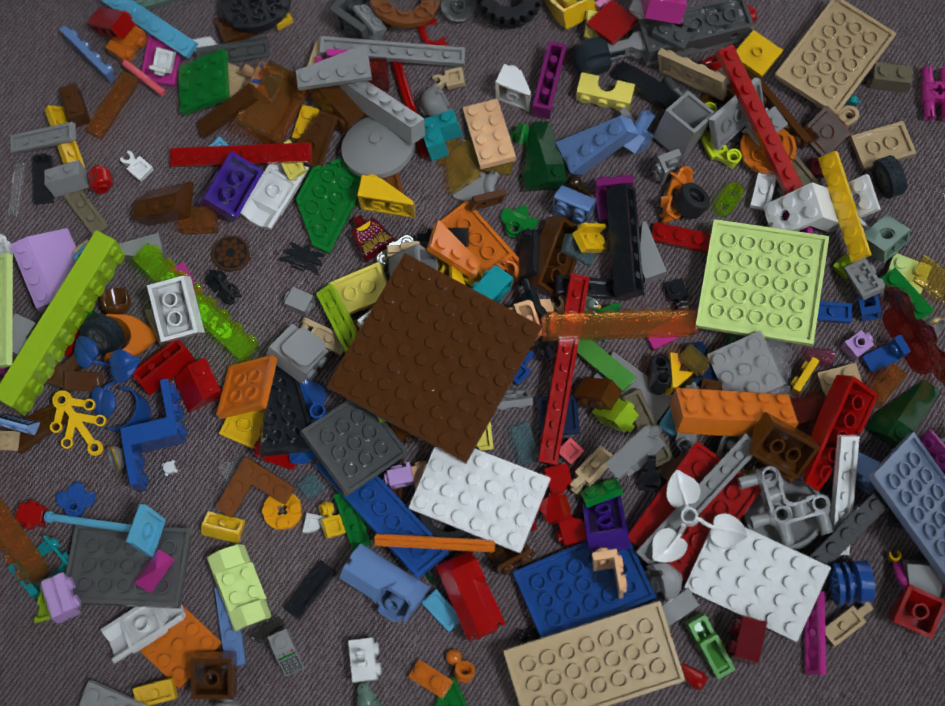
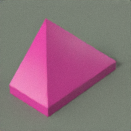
M158 549L134 583L151 594L175 559Z

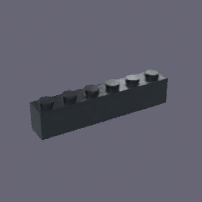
M624 183L606 189V203L608 206L607 219L610 231L613 292L615 297L628 300L643 296L644 285L636 190L634 187Z

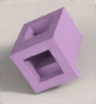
M861 330L845 341L841 349L854 362L874 346V339L870 333H864Z
M406 462V467L396 465L391 467V470H387V473H384L386 485L390 484L391 489L415 485L410 462Z

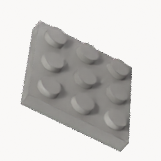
M761 330L707 354L719 382H722L723 391L766 393L786 384Z

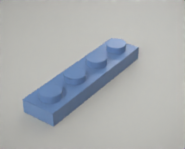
M64 25L59 29L64 38L110 84L116 79L112 73L114 72L113 68L108 63L104 64L101 61L103 60L96 51L92 52L89 44L85 40L81 41L79 39L80 36L73 28L70 30Z
M216 587L215 595L223 652H237V667L247 665L242 630L234 632L218 587Z

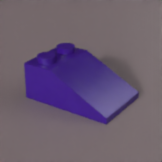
M621 495L586 508L582 501L590 555L600 548H607L608 550L617 549V551L630 549Z

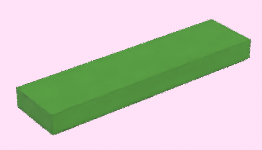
M580 331L577 354L606 379L613 380L624 393L637 380L636 376Z

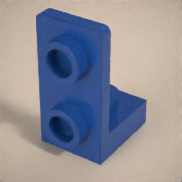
M899 335L889 344L864 355L862 359L870 373H874L905 358L911 350L902 335Z

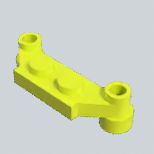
M705 103L715 113L717 112V106L714 103ZM707 130L704 131L700 140L710 159L718 160L726 164L727 167L734 168L741 160V152L738 149L728 150L726 144L719 150L713 149L711 134Z

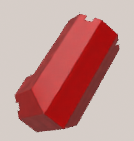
M474 551L466 552L436 566L468 642H472L471 637L475 636L476 640L498 631V625L500 624L502 628L506 626L489 585L485 581V575L477 557L474 555Z

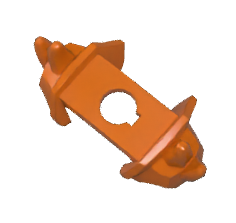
M681 165L677 171H670L672 178L666 196L661 197L660 207L663 208V213L659 214V217L663 219L662 223H668L674 219L678 220L682 216L674 206L671 193L673 189L678 191L686 183H693L694 171L688 166Z

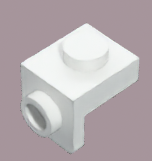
M156 48L153 65H149V69L154 70V74L165 76V73L172 74L176 52Z

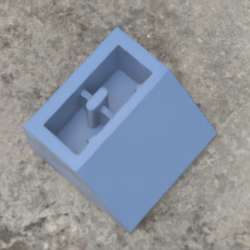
M562 185L554 196L553 212L557 216L570 218L579 225L585 222L588 223L595 208L596 199Z

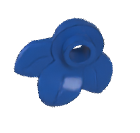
M79 481L71 484L67 492L58 491L56 494L58 506L65 510L67 516L81 517L85 509L94 504L96 493H86L83 484Z

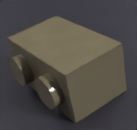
M875 62L870 72L869 89L906 93L911 85L913 67Z

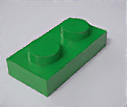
M612 478L581 490L579 494L586 508L623 495V491L617 479Z

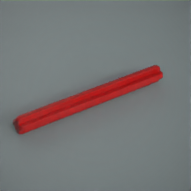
M392 62L404 105L417 113L402 62ZM423 137L416 142L421 158L430 156Z

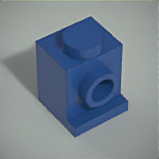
M857 294L861 322L881 319L882 311L878 294L866 300H862L860 295Z

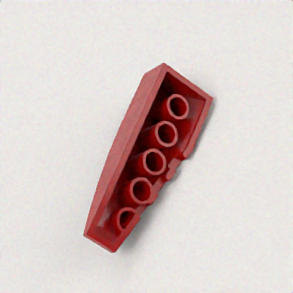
M836 375L814 426L812 438L821 448L805 468L803 482L816 491L822 488L833 472L837 435L860 434L878 397L877 393L854 376Z

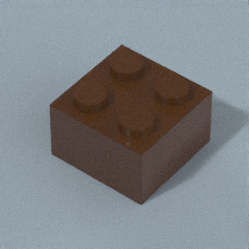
M196 652L191 657V699L234 698L237 693V652Z

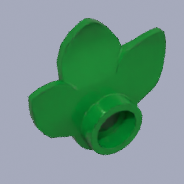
M522 205L514 211L504 208L501 214V219L506 225L505 232L511 238H518L519 232H524L527 228L533 230L538 224L537 218H529L526 205ZM515 227L518 230L516 232L511 231V228Z

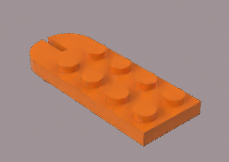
M467 200L441 220L447 228H469V247L466 248L480 261L479 269L483 274L487 269L491 270L497 265L514 277L513 279L516 283L520 280L518 256L476 210L469 211L467 207L469 202Z

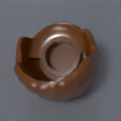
M112 288L105 290L100 296V306L103 312L106 314L126 313L131 306V299L127 289Z

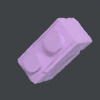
M59 573L41 582L52 620L56 623H62L80 614L79 606H81V601L78 595L74 594L73 589L76 586L72 577Z

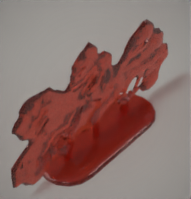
M887 285L889 293L887 298L892 307L883 316L885 328L892 339L902 335L911 350L905 357V360L913 371L919 374H928L933 371L935 378L945 386V352L937 347V335L934 327L929 324L927 325L924 320H918L915 317L914 306L908 293L897 286Z

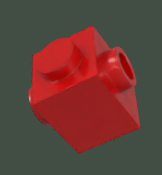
M28 500L27 503H20L15 512L16 522L21 524L24 529L34 530V527L45 528L44 514L49 509L39 505L40 502Z

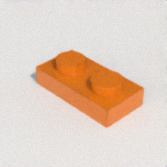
M421 660L417 661L408 676L442 699L453 683V680Z

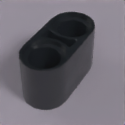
M656 354L647 367L649 389L656 395L663 394L672 381L670 361L663 354Z

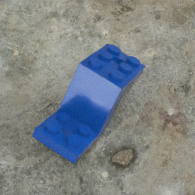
M169 379L160 380L167 417L120 428L129 484L138 492L147 491L146 485L149 484L147 473H144L143 466L146 465L145 458L141 453L186 443L185 437L188 436L187 427L182 422V418H185L184 410L179 405L181 393Z

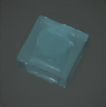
M315 473L298 483L309 501L325 491Z

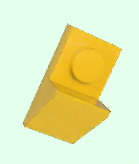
M672 352L667 356L670 361L672 381L665 390L666 396H670L676 388L684 384L693 374V372L680 371L681 363L678 361V353Z

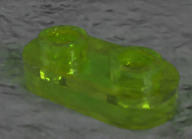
M732 182L726 186L715 204V211L719 216L727 217L732 214L744 194V188L741 184ZM730 192H735L737 195L733 196ZM725 206L727 210H722L721 207Z

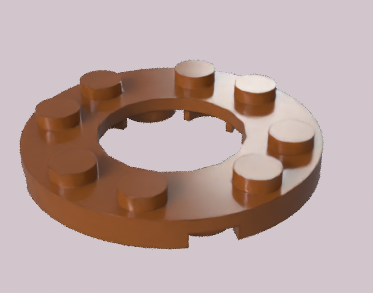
M369 0V4L375 15L389 25L400 28H415L428 23L434 18L438 11L440 0H421L420 6H417L412 11L395 9L387 0Z

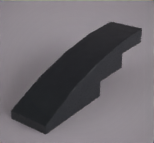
M624 61L612 73L613 78L618 81L635 84L634 92L643 95L645 101L666 110L681 97L651 75Z

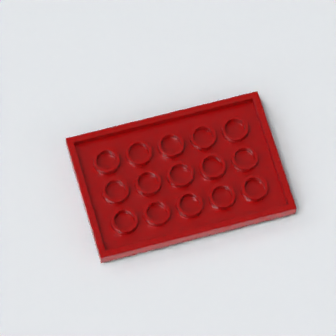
M696 441L674 472L679 470L692 477L699 484L721 458ZM738 472L698 515L699 518H702L711 525H713L717 514H729L740 520L760 493L759 486L755 485L740 489L737 478L745 475ZM671 476L628 534L629 540L638 547L676 509L669 503L667 498V486ZM700 522L695 526H688L680 537L687 543L685 554L676 561L667 562L680 572L684 581H687L711 529Z

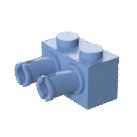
M648 110L640 112L634 123L639 135L626 143L624 147L635 154L646 149L654 136L647 129L656 117L655 114Z

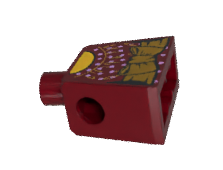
M362 215L354 218L353 223L357 228L352 231V235L365 263L375 258L377 253L385 250L387 245L395 242L394 237L375 218H371L368 221H365Z

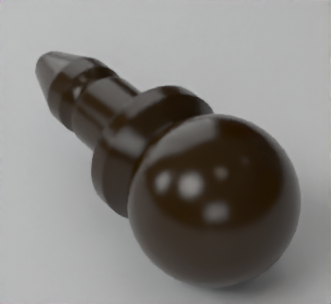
M572 175L568 178L567 185L570 189L577 192L581 191L582 194L596 199L594 193L590 192L587 187H584L586 183L582 182L579 176Z

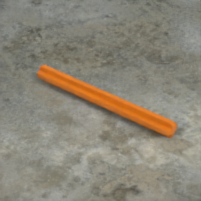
M375 534L374 544L376 546L480 552L495 551L494 540Z

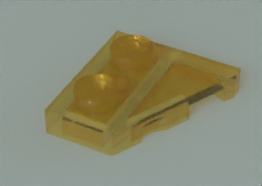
M462 146L450 152L449 156H446L451 195H454L482 177Z

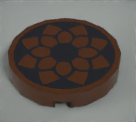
M229 235L216 242L213 247L212 257L219 269L225 272L239 271L247 265L250 259V250L248 244L242 238Z

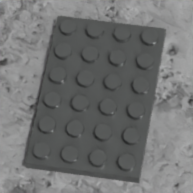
M75 525L66 575L74 580L76 586L73 589L74 594L78 595L81 605L181 609L193 530L191 528H163L156 551L158 549L174 558L175 561L150 594L134 582L152 557L145 556L126 543L129 532Z

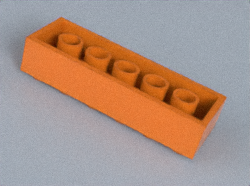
M676 388L670 402L676 432L682 434L742 437L744 434H747L749 437H752L753 429L765 411L795 428L798 425L790 397L787 394Z

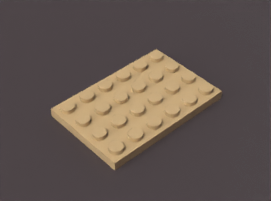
M831 0L775 73L774 78L822 109L825 106H829L838 114L897 33L845 0Z

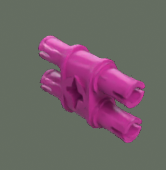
M928 66L921 68L922 82L919 85L921 89L920 103L923 106V119L925 121L928 120L927 117H929V121L936 119L935 105L941 106L942 121H945V67L939 69L940 82L933 81L932 66H929V70Z

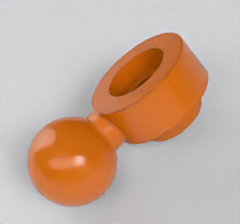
M450 649L446 654V660L449 664L456 666L454 670L455 678L462 683L470 682L475 674L474 665L469 661H462V654L459 650Z

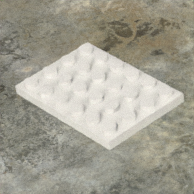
M434 447L409 509L482 539L494 540L495 544L521 554L551 478L477 449L473 451L467 464H464Z
M746 527L747 538L733 547L721 548L712 541L711 531L713 529H710L684 588H689L691 592L737 614L766 621L767 628L797 642L831 567Z

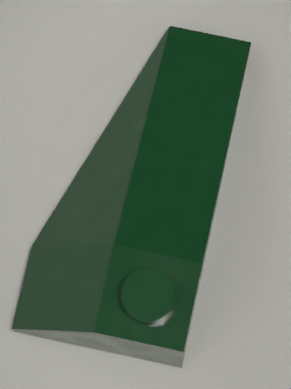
M550 121L532 122L529 145L522 173L525 191L559 190L567 181L564 162L556 144L557 141Z
M924 379L878 411L870 420L865 430L894 449L909 433L915 432L941 390Z

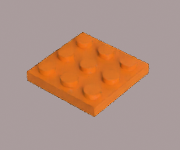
M270 355L228 366L216 415L223 419L266 409L278 358Z
M183 604L182 606L186 614L185 618L169 628V632L139 650L167 678L173 677L175 685L179 689H182L191 679V657L196 652H216L222 645V641Z

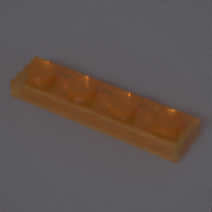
M125 71L121 73L85 128L87 133L103 140L140 83L139 78Z

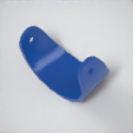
M118 386V389L121 391L133 393L137 402L136 411L127 424L121 427H106L109 431L121 433L120 428L148 422L151 418V407L148 400L141 394L128 387Z

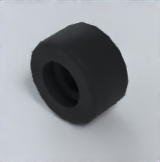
M686 183L674 195L673 203L683 216L689 219H697L709 207L710 198L699 185Z

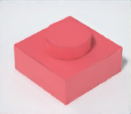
M570 437L561 446L559 455L571 466L585 450Z

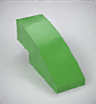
M699 612L684 621L702 656L718 680L736 670L706 614Z

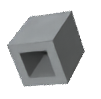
M292 287L291 291H288L284 297V304L287 309L306 318L316 302L313 295L295 287Z

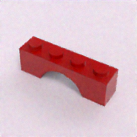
M564 463L544 468L543 475L551 478L548 485L549 493L558 492L563 494L572 482L568 464ZM571 518L556 523L559 528V532H556L559 544L563 543L564 548L578 545L588 540L583 520Z

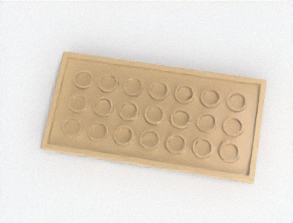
M659 600L503 650L520 706H610L685 681Z

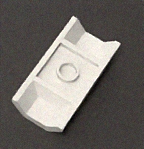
M269 164L240 214L249 222L265 230H271L300 187V183L306 173L291 181L281 164Z
M182 604L181 609L135 607L103 627L101 632L110 642L114 653L113 663H117L131 653L135 654L169 632V628L182 621L186 616Z

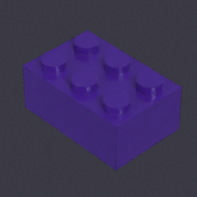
M231 151L226 156L200 203L233 222L238 218L264 170Z

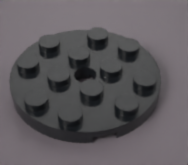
M220 0L219 6L221 14L228 25L239 31L255 33L274 28L280 23L290 10L291 0ZM254 1H259L256 6L252 4Z

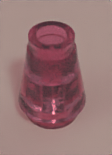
M808 347L806 359L811 360L814 357L819 360L818 364L825 367L833 366L836 351H831L829 348Z

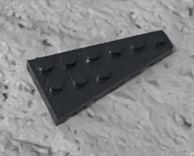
M277 365L267 407L264 409L259 457L312 451L300 434L301 430L311 425L300 382Z

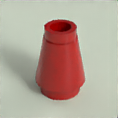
M682 663L681 668L685 681L693 690L701 691L709 679L705 675L706 673Z

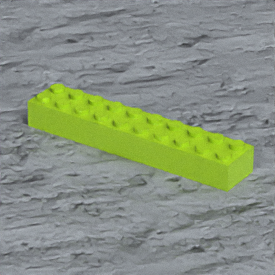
M97 230L94 232L0 383V402L24 416L27 412L31 411L36 397L43 392L47 379L51 378L54 374L55 366L64 358L65 350L73 343L78 329L85 322L88 313L93 311L96 300L104 293L107 282L114 277L115 269L125 258V251L115 239Z

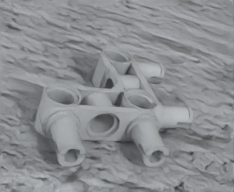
M773 466L756 469L753 474L737 478L740 489L758 485L765 504V513L749 517L751 527L757 528L770 524L778 528L784 546L795 543L790 528L791 523L813 516L817 518L822 535L834 532L828 515L830 514V500L826 495H807L802 497L801 500L794 502L786 500L782 487L784 484L778 469ZM766 470L772 473L770 481H767L764 477ZM817 498L821 499L822 501V507L820 509L816 508L815 506V500ZM779 509L784 512L782 520L776 517V512Z

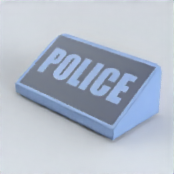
M9 413L0 415L1 427L26 434L35 435L40 425L38 421Z

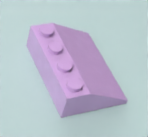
M68 228L28 236L10 244L36 309L42 315L76 263L73 260L75 255L73 250L76 248V245Z

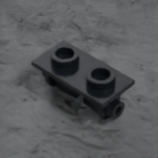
M209 270L211 274L205 278L207 280L206 283L214 292H217L220 288L222 289L218 296L225 304L231 306L235 303V297H243L238 292V287L226 279L227 276L221 270Z

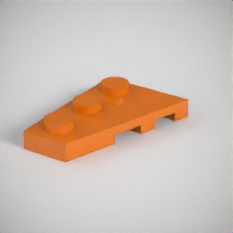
M438 219L434 223L426 251L473 280L477 276L480 261Z

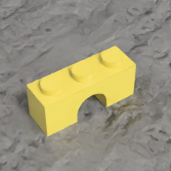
M581 73L576 100L584 104H596L602 108H614L617 111L625 107L629 112L635 84L617 80L613 90L603 91L598 86L599 76Z

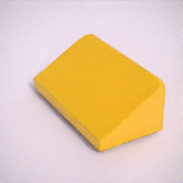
M208 511L201 524V534L238 544L244 529L245 520Z

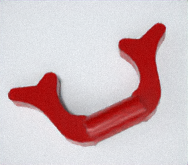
M435 18L418 27V33L423 44L449 46L445 43V37L438 41H431L425 28L429 25H436L437 20Z

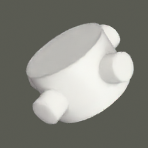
M174 460L162 463L165 476L178 472Z

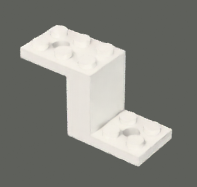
M865 174L848 182L853 198L856 195L860 196V201L856 204L860 219L881 210L869 175ZM813 182L763 205L768 225L771 228L800 231L811 226L827 232L840 228L828 188ZM788 211L789 218L784 221L783 214Z

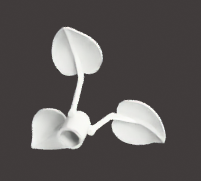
M676 470L667 486V498L669 503L675 508L685 505V509L681 512L683 523L678 534L670 528L661 529L656 533L652 543V558L654 561L663 563L680 559L687 550L686 541L680 537L686 526H695L698 522L713 529L711 531V539L715 545L721 548L735 546L747 538V532L743 524L729 514L717 515L714 518V525L699 518L697 511L689 507L688 504L697 502L701 494L700 486L692 477Z

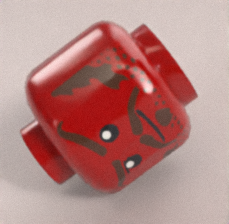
M96 165L88 171L87 179L89 188L92 191L104 194L111 189L113 180L111 171L108 168Z

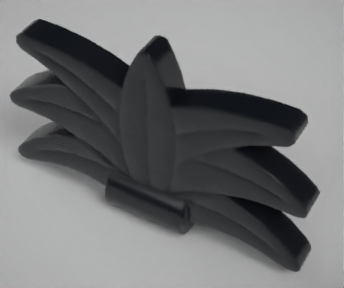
M290 242L294 249L283 250L284 253L290 256L281 257L279 261L291 263L295 269L301 271L310 270L319 275L314 265L323 266L317 257H324V254L310 251V245L303 249L298 244Z

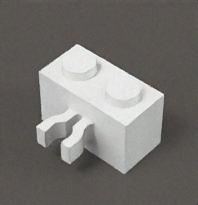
M374 638L348 641L352 682L360 683L379 680L378 675H382L381 664L377 663L376 655L379 654L378 642H375Z

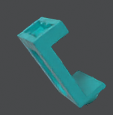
M44 535L45 541L21 562H13L7 567L33 598L38 599L41 583L37 585L27 571L46 554L55 551L62 559L60 567L47 578L59 573L66 574L70 554L67 551L63 552L59 548L61 543L55 537L51 538Z

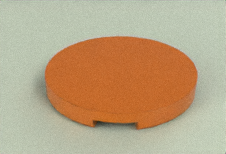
M782 128L777 134L792 163L796 155V141L793 135H790ZM746 132L741 139L739 149L743 162L757 173L774 174L761 146L758 147Z

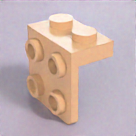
M597 549L596 552L592 553L593 571L614 568L619 599H622L623 594L627 592L626 577L621 575L623 573L622 555L617 554V549Z

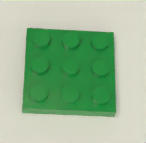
M224 49L178 66L180 113L184 116L230 98L228 54Z

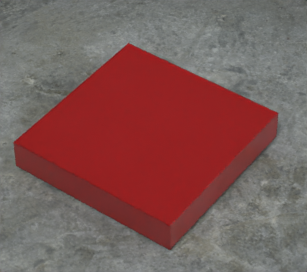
M610 0L586 24L589 29L614 46L638 23V18L613 0Z

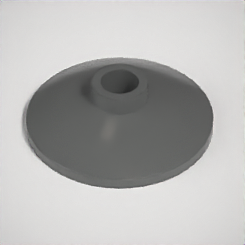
M442 0L441 2L443 15L453 22L469 20L477 9L476 0Z

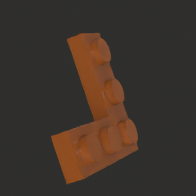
M245 457L215 508L231 518L234 517L252 485L282 504H287L296 487L251 458Z

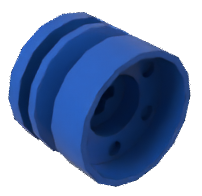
M867 560L851 561L850 567H848L846 562H840V564L831 563L829 565L831 567L828 573L829 588L836 606H843L845 603L852 605L854 598L859 604L874 601L875 581L872 568Z

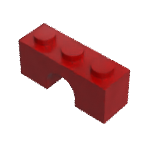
M558 492L547 494V498L542 500L537 513L538 515L542 512L547 523L552 524L573 518L567 496ZM536 518L534 520L530 532L538 530L536 525Z

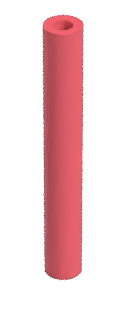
M128 60L123 61L122 66L160 96L166 94L165 89Z

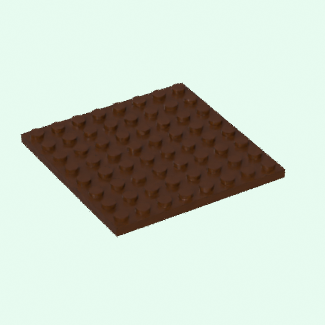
M404 253L326 387L462 463L467 464L541 331L542 326Z

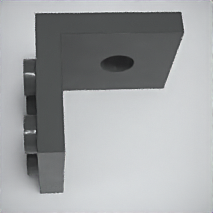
M335 0L329 8L333 13L331 19L336 22L333 25L334 28L349 38L370 40L367 26L352 17L355 14L353 7L364 4L366 0Z

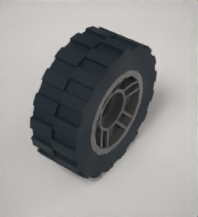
M92 314L79 329V335L92 339L98 347L99 354L103 356L118 350L125 340L122 327L116 320L106 316V314Z

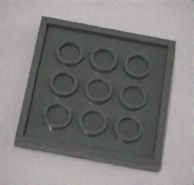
M349 400L300 432L346 497L409 454L386 422H380L377 415Z

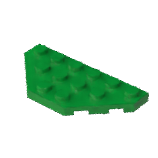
M343 157L330 161L329 164L323 165L321 168L320 165L313 167L296 198L313 248L329 255L358 202L357 195L361 182V177L349 170Z

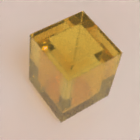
M692 344L678 357L679 361L696 376L704 374L709 368V359Z

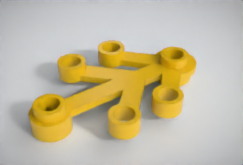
M67 391L56 392L52 402L57 409L54 422L50 424V430L54 433H60L63 430L62 419L64 411L69 416L65 438L61 440V446L65 449H70L74 446L73 437L76 427L88 444L87 450L89 454L93 456L101 455L104 451L103 443L92 437L83 422L103 427L107 423L106 417L103 415L93 416L76 413L72 407H84V409L92 411L96 408V402L92 399L81 400L72 398L71 394ZM60 397H65L63 404L59 402ZM91 401L93 403L92 408L88 409L86 407L87 402ZM100 417L104 419V422L102 424L97 423V420ZM56 423L60 425V428L57 431H55L53 428V426ZM67 439L71 441V444L68 447L64 445V442ZM97 444L98 450L92 451V446Z

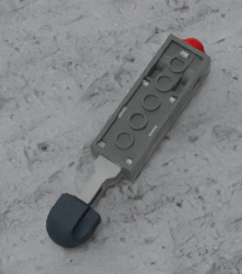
M717 0L686 8L683 17L692 19V22L698 24L696 31L688 29L687 32L693 35L684 52L651 36V32L658 20L646 18L638 20L636 32L629 39L618 41L614 46L607 44L606 40L600 36L580 42L572 54L573 65L580 73L597 75L608 72L611 68L612 60L628 56L636 59L644 58L646 66L658 63L657 53L661 48L671 50L676 55L683 57L744 41L753 31L757 20V12L754 7L747 5L745 0ZM673 23V25L679 28H682L683 26L681 24Z

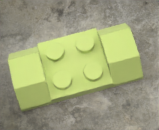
M237 544L219 550L207 557L234 632H238L255 623L272 619L266 602V596L245 545Z

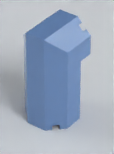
M360 544L352 553L350 562L345 564L339 577L347 584L373 599L375 604L378 603L379 613L392 622H398L401 619H404L403 622H407L430 589V586L419 579L417 580V578L363 544Z

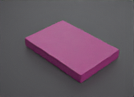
M149 33L141 71L159 86L176 87L178 66L181 64L182 54ZM156 48L176 52L172 74L165 73V76L154 74V70L149 69V65H153Z

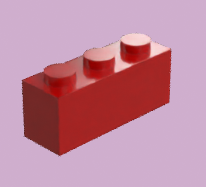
M99 7L87 21V24L98 35L123 40L136 25L132 20L133 17L127 11Z
M180 340L171 341L136 368L133 377L146 393L151 396L161 388L160 380L169 379L170 381L187 365L194 362L195 359Z

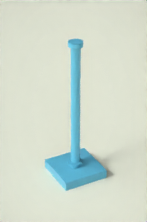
M139 504L132 525L54 514L53 511H47L44 514V521L46 523L60 522L129 532L126 543L147 557H153L166 522V519L144 504Z

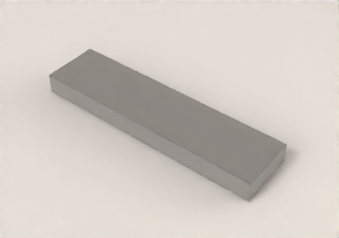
M73 122L10 135V153L19 154L75 142L76 125Z

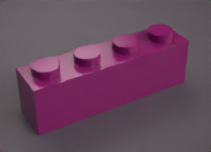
M548 42L533 103L532 116L547 119L551 117L566 56V44Z

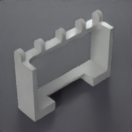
M660 426L643 427L605 465L618 479H622L625 475L633 476L648 462V455H655L666 445L658 436L662 433V428Z

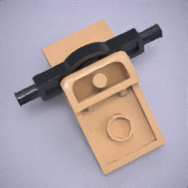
M523 279L521 283L525 291L522 293L524 301L514 304V307L509 309L542 326L532 346L539 345L540 350L545 351L547 361L555 359L551 348L554 346L553 340L558 339L560 333L556 314L551 300L539 299L536 289L531 288L529 279Z

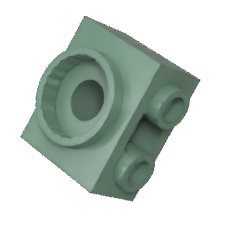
M887 214L881 219H877L873 226L868 230H864L872 256L882 263L894 257L909 242L911 229Z

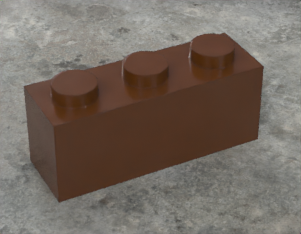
M339 85L311 90L310 96L323 111L339 116L336 126L344 134L353 125L364 119L365 113Z

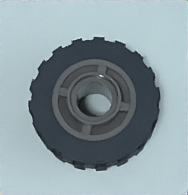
M888 155L873 162L872 172L874 181L880 193L887 199L904 194L907 190V179L898 159Z

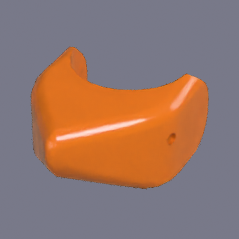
M106 314V316L116 320L122 327L125 337V347L122 350L127 351L135 357L140 356L157 341L152 328L140 319L126 314ZM113 352L105 354V362L110 363V357Z

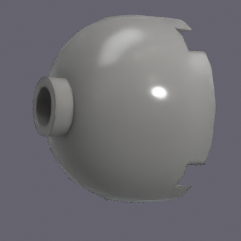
M437 83L427 88L421 96L422 106L420 109L424 116L428 115L431 117L448 111L447 106L450 103L440 87L437 89Z
M661 562L648 565L646 567L648 571H645V574L657 597L654 602L659 600L661 604H665L674 600L681 590L682 576L680 572L669 563Z

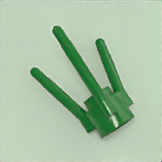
M519 123L516 125L515 131H511L510 139L512 142L513 138H515L519 145L525 142L526 157L530 128L526 124Z

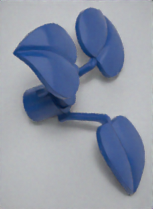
M78 336L75 342L74 356L79 366L89 368L94 363L111 367L110 375L115 380L106 384L104 388L100 386L95 387L91 394V399L96 402L95 414L103 415L108 419L116 407L115 395L108 388L115 383L126 382L132 377L140 362V358L120 349L112 353L110 363L97 361L95 358L98 356L99 350L96 343L89 337Z
M306 380L303 384L300 383L308 412L310 411L313 419L312 423L328 414L323 406L326 400V391L316 382ZM313 451L289 454L292 464H305L317 457Z

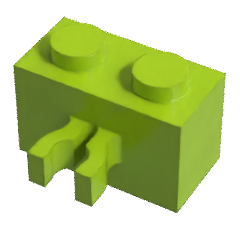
M618 398L612 410H598L594 408L592 411L594 416L603 425L623 433L626 431L630 433L634 429L633 422L639 416L634 410L635 406L630 401H622L620 398Z

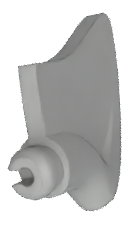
M473 170L469 180L453 193V198L462 202L466 200L469 202L473 196L495 191L494 188L499 176L498 172L491 170L489 174Z

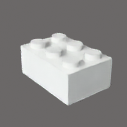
M180 276L147 285L161 342H171L205 333L191 277Z

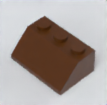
M190 181L148 191L134 202L133 219L147 226L190 218L194 182Z
M765 411L753 429L749 454L798 479L821 447L811 436Z

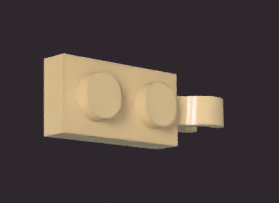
M600 445L575 471L577 478L571 482L570 490L578 494L584 484L590 487L608 468L605 463L614 455Z
M864 603L858 609L854 606L848 608L825 626L827 640L833 647H836L866 623L863 617L874 608L870 603Z

